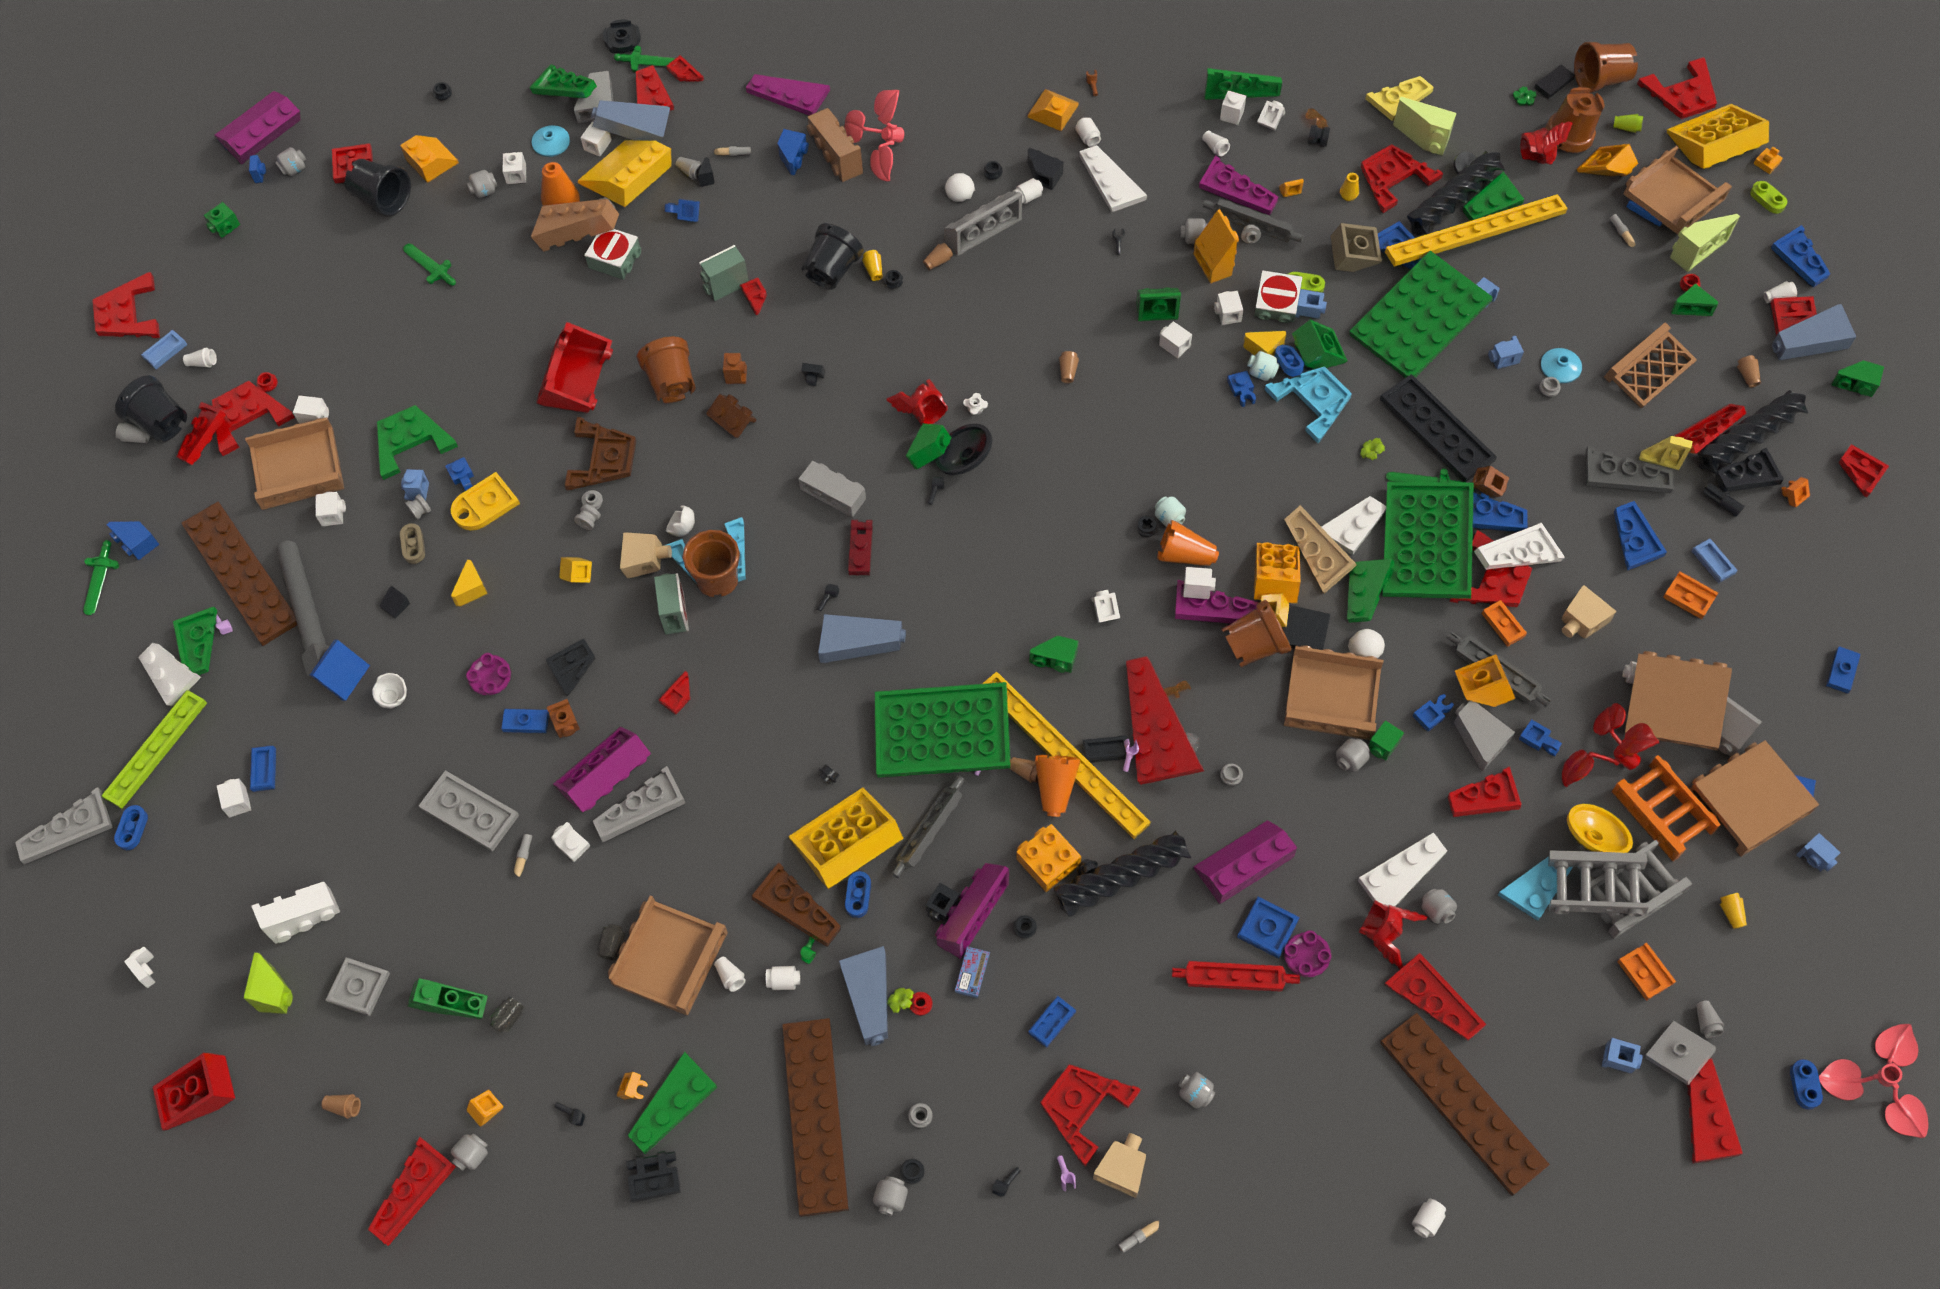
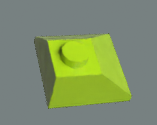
M254 953L244 999L258 1012L287 1014L288 1006H291L293 1000L290 988L275 968L260 953Z

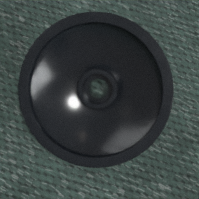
M975 423L957 428L949 434L951 436L950 443L944 454L936 458V464L943 473L948 475H960L972 471L986 459L990 452L993 441L991 432L984 425Z

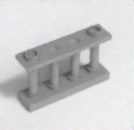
M1657 840L1650 844L1644 842L1636 848V853H1647L1648 863L1666 883L1665 887L1667 890L1662 893L1659 890L1656 891L1641 871H1639V885L1649 896L1647 898L1649 900L1647 902L1649 903V909L1647 914H1643L1641 917L1607 913L1612 919L1613 926L1608 932L1613 938L1621 935L1685 893L1692 885L1687 877L1680 881L1677 878L1674 879L1652 853L1659 844ZM1617 869L1614 871L1615 889L1625 902H1630L1629 890L1616 876L1625 869ZM1605 873L1596 879L1593 876L1590 877L1591 894L1597 901L1606 902L1605 895L1599 889V886L1605 883Z
M1550 850L1548 866H1553L1557 869V900L1550 901L1549 911H1555L1556 914H1569L1570 912L1628 914L1630 917H1641L1643 914H1647L1649 903H1640L1639 871L1646 867L1647 853ZM1569 867H1578L1581 870V901L1567 900L1566 869ZM1593 868H1602L1605 871L1606 902L1591 901L1590 870ZM1617 869L1629 871L1630 902H1615L1614 871Z

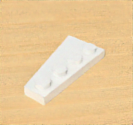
M1097 145L1079 151L1080 159L1111 212L1147 200V195Z
M1542 523L1478 547L1474 551L1485 569L1561 562L1565 558Z
M1432 833L1359 877L1358 882L1373 902L1376 900L1382 904L1396 906L1419 883L1425 874L1438 863L1447 850L1436 835Z

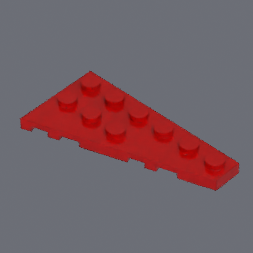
M1145 656L1126 661L1134 744L1135 740H1137L1139 747L1138 753L1135 754L1138 783L1142 785L1204 772L1150 659Z

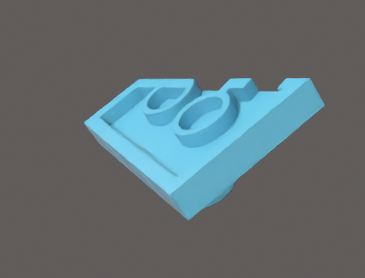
M1547 857L1501 890L1498 896L1538 921L1557 893V869L1553 866H1548ZM1573 867L1566 869V877Z

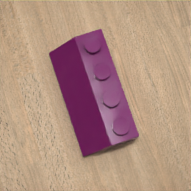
M273 91L214 136L242 165L250 159V156L258 153L301 120L300 110L286 96Z
M620 726L553 783V785L576 809L581 812L588 811L595 806L596 801L601 796L609 794L615 784L625 780L630 775V771L644 764L651 753L635 733Z
M1267 820L1198 863L1193 869L1218 903L1221 904L1294 858L1297 846L1282 828Z
M985 863L982 869L978 868L972 877L973 883L970 887L966 886L960 895V903L958 906L954 905L951 908L947 923L945 925L941 924L935 934L937 946L959 959L963 957L967 947L970 946L1009 885V868L1006 866Z

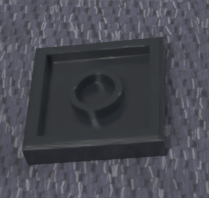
M1289 605L1287 627H1283V631L1291 648L1309 646L1312 649L1323 650L1331 614Z

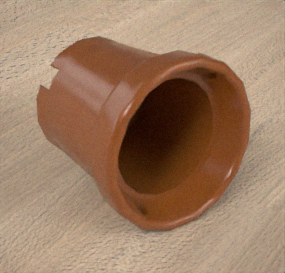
M1584 42L1579 46L1574 60V74L1579 87L1591 89L1590 93L1599 91L1603 87L1634 79L1638 69V62H1634L1633 56H1637L1634 46L1630 43L1600 44L1598 42Z
M1573 88L1567 94L1558 111L1549 118L1545 126L1548 131L1553 126L1562 122L1571 121L1573 123L1566 142L1561 143L1562 145H1557L1558 149L1579 153L1586 151L1592 146L1596 136L1595 128L1605 106L1604 100L1598 93L1594 96L1590 94L1591 89Z
M671 336L653 340L644 345L636 356L640 368L646 372L657 400L660 401V398H662L663 403L681 401L686 398L684 393L690 391V394H692L696 389L688 360L690 355L688 344L681 337Z
M720 530L699 532L690 538L684 547L682 558L686 570L695 579L700 591L709 597L719 594L723 597L731 593L738 584L740 552L737 542L731 535Z
M1266 599L1256 604L1254 610L1222 628L1223 633L1230 632L1225 637L1236 659L1243 658L1244 660L1239 663L1241 668L1273 654H1284L1292 650L1275 613Z

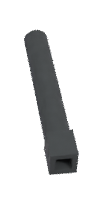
M286 540L276 547V552L305 650L301 657L307 677H311L310 673L329 646L325 642L297 543Z

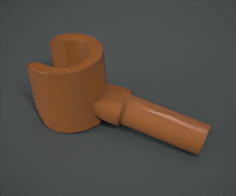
M1094 70V75H1089L1087 71L1086 82L1091 84L1093 95L1098 96L1096 88L1097 71Z

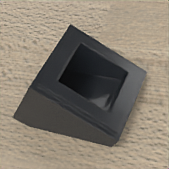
M708 157L704 158L698 173L701 187L715 183Z
M391 586L379 606L396 619L409 606L410 602L404 594Z

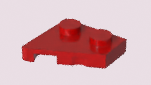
M1852 444L1838 462L1865 497L1870 495L1889 467V465Z

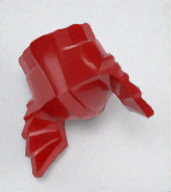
M1571 121L1562 122L1553 126L1550 131L1542 128L1534 132L1522 133L1520 140L1522 159L1552 165L1556 159L1557 145L1566 142L1573 123Z
M930 379L926 380L927 385H919L911 397L904 392H899L886 399L887 402L892 404L891 407L896 408L897 411L907 414L912 413L921 425L923 423L935 424L948 411V406L944 402L942 394Z
M1374 900L1366 920L1359 929V933L1373 940L1374 946L1382 953L1383 957L1401 969L1403 964L1400 950L1391 942L1400 937L1403 932L1402 919L1411 921L1427 920V916L1420 915L1417 912H1410V910L1382 904Z

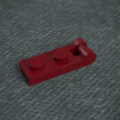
M851 520L849 575L870 576L873 520H866V522ZM858 530H866V534H858Z

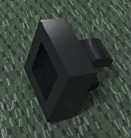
M802 363L801 371L804 376H807L806 383L810 386H816L817 377L824 378L825 376L823 365Z

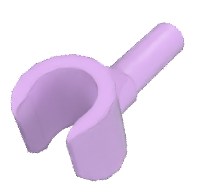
M217 615L216 627L220 630V633L224 635L232 632L229 620L221 621Z
M1129 739L1124 741L1126 759L1123 771L1128 772L1131 758L1139 751L1137 740H1135V744L1132 747H1129Z
M1058 1156L1057 1160L1062 1173V1190L1066 1191V1183L1073 1184L1075 1189L1076 1178L1074 1173L1068 1171L1063 1156Z

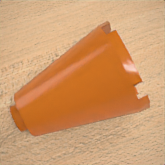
M550 162L544 165L542 168L541 184L542 205L580 202L578 189L560 164Z
M1170 520L1171 524L1168 523L1160 543L1163 551H1158L1157 559L1159 561L1210 566L1212 563H1216L1219 556L1216 545L1177 521Z
M1035 755L1042 809L1047 812V816L1060 817L1061 813L1066 811L1079 769L1080 759L1060 755L1049 756V758H1047L1048 755Z

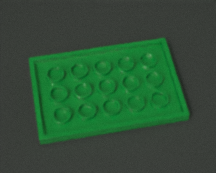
M1429 251L1349 331V335L1404 378L1411 374L1416 378L1492 301L1493 297L1439 256Z
M1387 482L1384 559H1393L1394 565L1389 570L1386 585L1383 586V597L1471 599L1474 483Z
M1006 682L875 692L876 775L878 778L1011 768Z

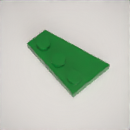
M1503 171L1464 205L1462 211L1469 221L1522 205L1524 198Z
M215 607L173 621L181 663L189 667L188 669L198 675L209 672L218 611Z

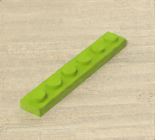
M187 690L102 794V797L123 809L205 707L207 702Z

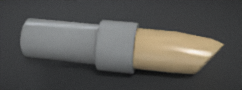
M730 146L728 148H717L714 150L715 155L722 156L751 155V147Z
M1617 214L1612 215L1610 220L1616 227L1618 234L1623 237L1630 247H1634L1636 244L1626 225L1622 223Z
M529 834L523 835L520 849L517 852L514 873L518 877L521 876L525 862L528 859V851L532 840V835Z
M1159 1221L1148 1224L1144 1228L1132 1233V1236L1118 1244L1120 1251L1124 1253L1136 1244L1145 1241L1147 1237L1158 1230Z

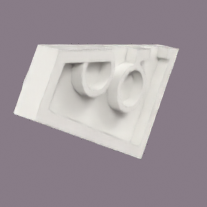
M1369 496L1323 525L1322 528L1344 551L1353 555L1385 514L1386 506Z

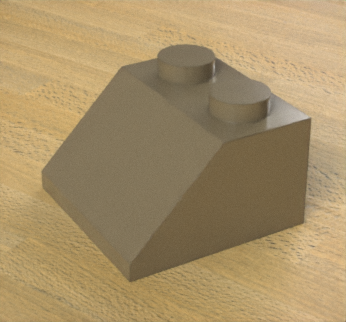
M1340 223L1330 236L1335 270L1355 272L1382 262L1376 227Z

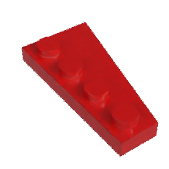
M1729 404L1676 434L1674 437H1682L1693 441L1689 453L1696 454L1746 414L1745 407Z
M1421 953L1416 955L1384 984L1467 1041L1486 1026V1023Z
M1711 1058L1690 1084L1687 1085L1688 1095L1690 1096L1689 1117L1692 1124L1693 1163L1735 1157L1743 1154Z
M421 1137L416 1142L417 1147L412 1156L407 1158L404 1164L406 1167L399 1179L396 1178L392 1185L393 1190L388 1199L384 1200L368 1228L387 1246L392 1243L456 1168L454 1164Z

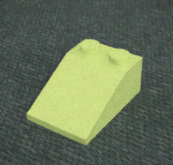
M1400 97L1393 125L1423 150L1443 156L1457 113Z
M1733 214L1695 222L1688 228L1684 227L1678 234V241L1672 247L1673 252L1670 258L1689 272L1728 241L1740 216Z

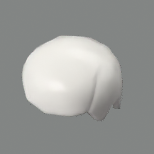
M956 173L947 180L945 191L948 198L954 202H963L966 199H971L975 187L968 175Z
M681 505L680 507L683 510L673 513L666 528L667 533L676 537H683L692 530L695 523L694 512L687 506Z
M1363 629L1356 632L1349 640L1348 645L1350 653L1356 656H1374L1377 659L1383 654L1385 647L1382 636L1371 629Z
M394 673L380 675L372 689L375 702L382 708L392 709L401 705L407 694L404 679Z

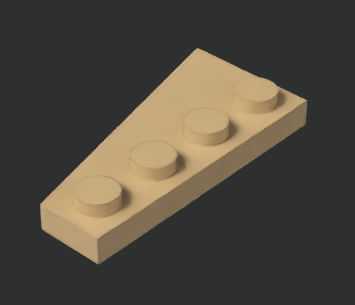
M1301 505L1285 518L1292 535L1324 594L1357 566Z

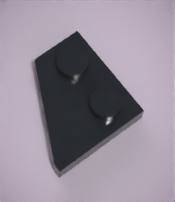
M582 639L545 660L564 693L568 696L591 666L595 656L585 639Z

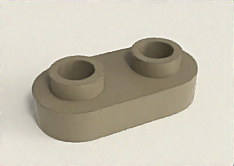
M416 524L405 525L400 531L402 555L408 563L417 564L425 557L423 533Z

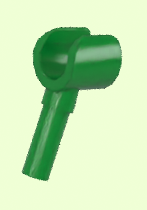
M812 937L809 938L806 946L801 949V960L808 964L812 962L816 955V952L811 950L815 940Z

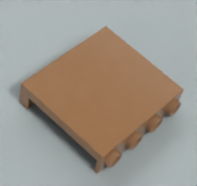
M1676 146L1670 151L1666 150L1659 159H1654L1649 167H1643L1638 175L1631 176L1625 184L1627 188L1623 194L1651 213L1652 216L1676 234H1679L1684 227H1690L1722 203L1732 186L1727 182L1719 188L1712 185L1674 157L1678 150Z
M327 417L245 438L250 447L257 492H254L255 500L262 510L316 496V494L344 489L334 430Z
M1296 646L1292 659L1284 726L1371 740L1376 732L1375 718L1380 674L1384 660L1377 659L1374 656L1362 657L1356 656L1353 653H1337L1330 649L1318 650L1312 649L1309 646Z
M1650 651L1638 654L1625 734L1634 725L1645 723L1652 729L1659 741L1718 750L1732 668H1727V664L1713 662V665L1704 664V661L1692 658L1690 661L1680 660L1681 657L1675 655H1667L1666 658L1658 657L1657 653Z
M1766 740L1758 745L1756 742L1752 743L1744 750L1745 753L1739 755V753L1734 754L1727 760L1728 763L1724 766L1721 764L1716 765L1709 771L1710 774L1706 777L1703 774L1692 781L1693 786L1690 788L1692 793L1696 791L1739 843L1735 850L1741 857L1805 818L1819 806V803Z
M649 896L647 902L644 901L640 907V916L637 922H633L630 927V936L627 942H624L619 949L620 956L617 962L613 963L609 969L608 979L613 986L688 1016L728 932L726 926L716 922L713 925L658 903L654 900L653 896Z

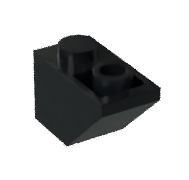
M1029 147L1027 163L1033 178L1036 181L1039 180L1043 187L1053 190L1063 175L1064 162Z

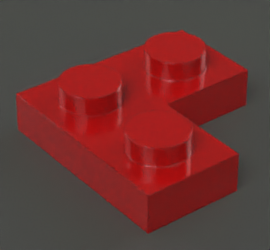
M370 143L332 149L333 180L335 184L345 182L347 170L352 171L354 166L351 164L354 161L366 159L373 162Z

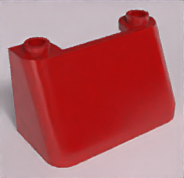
M566 322L554 345L536 403L545 407L588 413L590 410L593 411L597 403L594 394L603 363L606 359L609 360L611 358L613 349L610 347L613 340Z

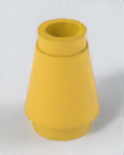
M1349 173L1340 188L1341 197L1346 201H1352L1359 195V177L1356 173Z
M876 250L865 252L862 262L871 280H881L883 278L881 255Z
M1739 893L1721 897V904L1719 905L1733 929L1746 926L1743 898H1740Z

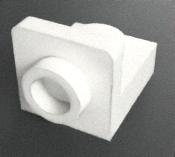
M1266 101L1257 123L1275 131L1281 117L1285 115V108L1277 101Z
M1108 590L1096 592V597H1092L1091 601L1094 602L1098 623L1120 618L1115 593L1109 594Z
M568 822L559 826L551 837L555 846L573 862L590 847V844L573 830Z
M142 947L132 952L124 962L137 979L149 988L155 983L150 976L154 972L146 963L154 958V956L148 949Z

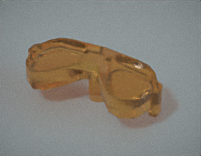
M1314 108L1307 110V119L1317 118L1316 125L1319 128L1328 127L1327 120Z
M1181 681L1174 687L1165 688L1164 691L1168 697L1175 694L1176 698H1179L1178 692L1188 688L1191 690V686L1187 681Z

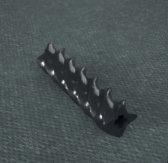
M1485 151L1473 160L1469 166L1462 169L1457 176L1450 179L1444 187L1438 189L1430 198L1422 202L1417 209L1411 211L1406 217L1411 223L1412 233L1420 232L1427 235L1431 224L1440 225L1442 223L1444 213L1453 214L1455 212L1456 203L1468 202L1469 192H1480L1482 181H1493L1496 170L1505 171L1500 161V153Z
M1788 390L1784 395L1774 399L1769 405L1759 409L1754 415L1748 416L1738 425L1728 429L1723 435L1716 437L1697 453L1700 459L1699 468L1708 469L1716 474L1720 463L1731 464L1733 462L1735 453L1747 454L1749 445L1751 443L1762 444L1766 433H1779L1781 423H1794L1796 413L1808 414L1809 412L1805 405L1806 396Z
M1175 830L1171 835L1161 836L1152 844L1140 846L1131 854L1117 857L1111 864L1100 865L1091 873L1079 875L1070 883L1058 885L1053 889L1058 898L1060 908L1066 912L1068 917H1071L1077 913L1080 906L1092 907L1099 901L1101 896L1113 897L1118 893L1121 886L1134 887L1139 882L1141 876L1146 878L1155 877L1161 867L1173 868L1178 865L1181 857L1191 858L1186 847L1184 837L1180 836Z

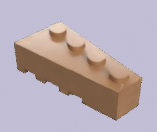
M826 108L807 116V131L810 136H814L817 148L822 149L826 162L831 163L834 175L839 176L841 181L844 182L863 174L861 148L858 145L854 146V139L851 136L847 137L845 128L843 126L840 127L838 120L832 112Z
M608 199L545 205L541 208L531 238L544 252L550 250V246L557 245V247L565 245L566 241L572 239L576 242L582 240L588 234L592 237L614 230L619 213Z

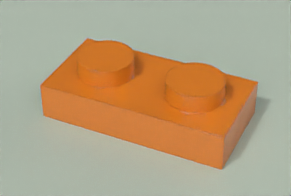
M1501 600L1485 608L1481 613L1507 647L1521 640L1527 634Z

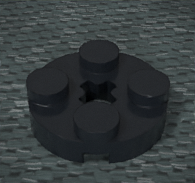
M620 19L611 22L607 30L606 28L604 29L603 39L611 53H625L634 51L635 46H638L640 43L641 34L637 25L631 24L629 20Z

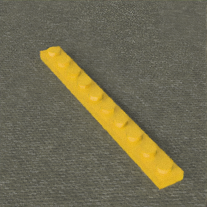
M1557 194L1388 246L1385 253L1395 267L1421 259L1429 251L1437 254L1565 214L1568 208Z
M995 672L982 683H1007L1008 716L1049 756L1060 755L1080 759L1075 782L1133 839L1150 826L1151 822L998 672Z

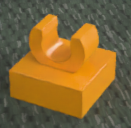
M1774 147L1771 150L1766 148L1756 158L1754 165L1770 174L1781 163L1783 158L1778 155V149Z
M625 1073L617 1097L624 1100L630 1098L636 1100L643 1099V1095L638 1094L636 1089L638 1086L647 1087L648 1084L640 1080L641 1075L638 1073Z

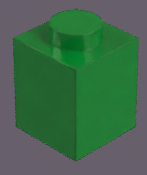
M1385 720L1370 740L1368 745L1370 752L1375 757L1387 761L1401 742L1404 732Z

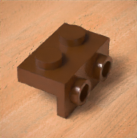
M719 394L706 414L731 435L739 438L748 423H755L757 419L752 416L753 412L746 406L741 407L737 404L738 399L734 396Z

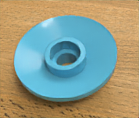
M555 125L539 129L532 137L534 151L546 157L557 156L563 153L570 143L568 132L564 128Z
M1555 348L1543 355L1541 370L1546 377H1554L1558 379L1559 383H1569L1579 377L1582 371V363L1574 352L1564 348Z

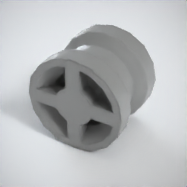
M420 494L416 495L413 501L405 503L416 520L420 519L422 514L431 511L429 505Z
M583 504L580 508V514L575 516L574 521L580 527L592 530L594 522L599 520L601 514L594 507Z

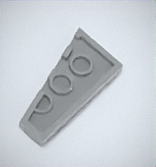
M667 766L654 779L651 777L645 781V785L639 790L629 793L623 802L613 805L593 820L602 842L685 804L684 798Z
M98 787L91 791V795L83 800L80 798L73 803V807L64 813L59 812L52 817V821L44 826H38L17 840L15 844L20 861L23 864L29 863L113 828L104 798L102 797V791Z

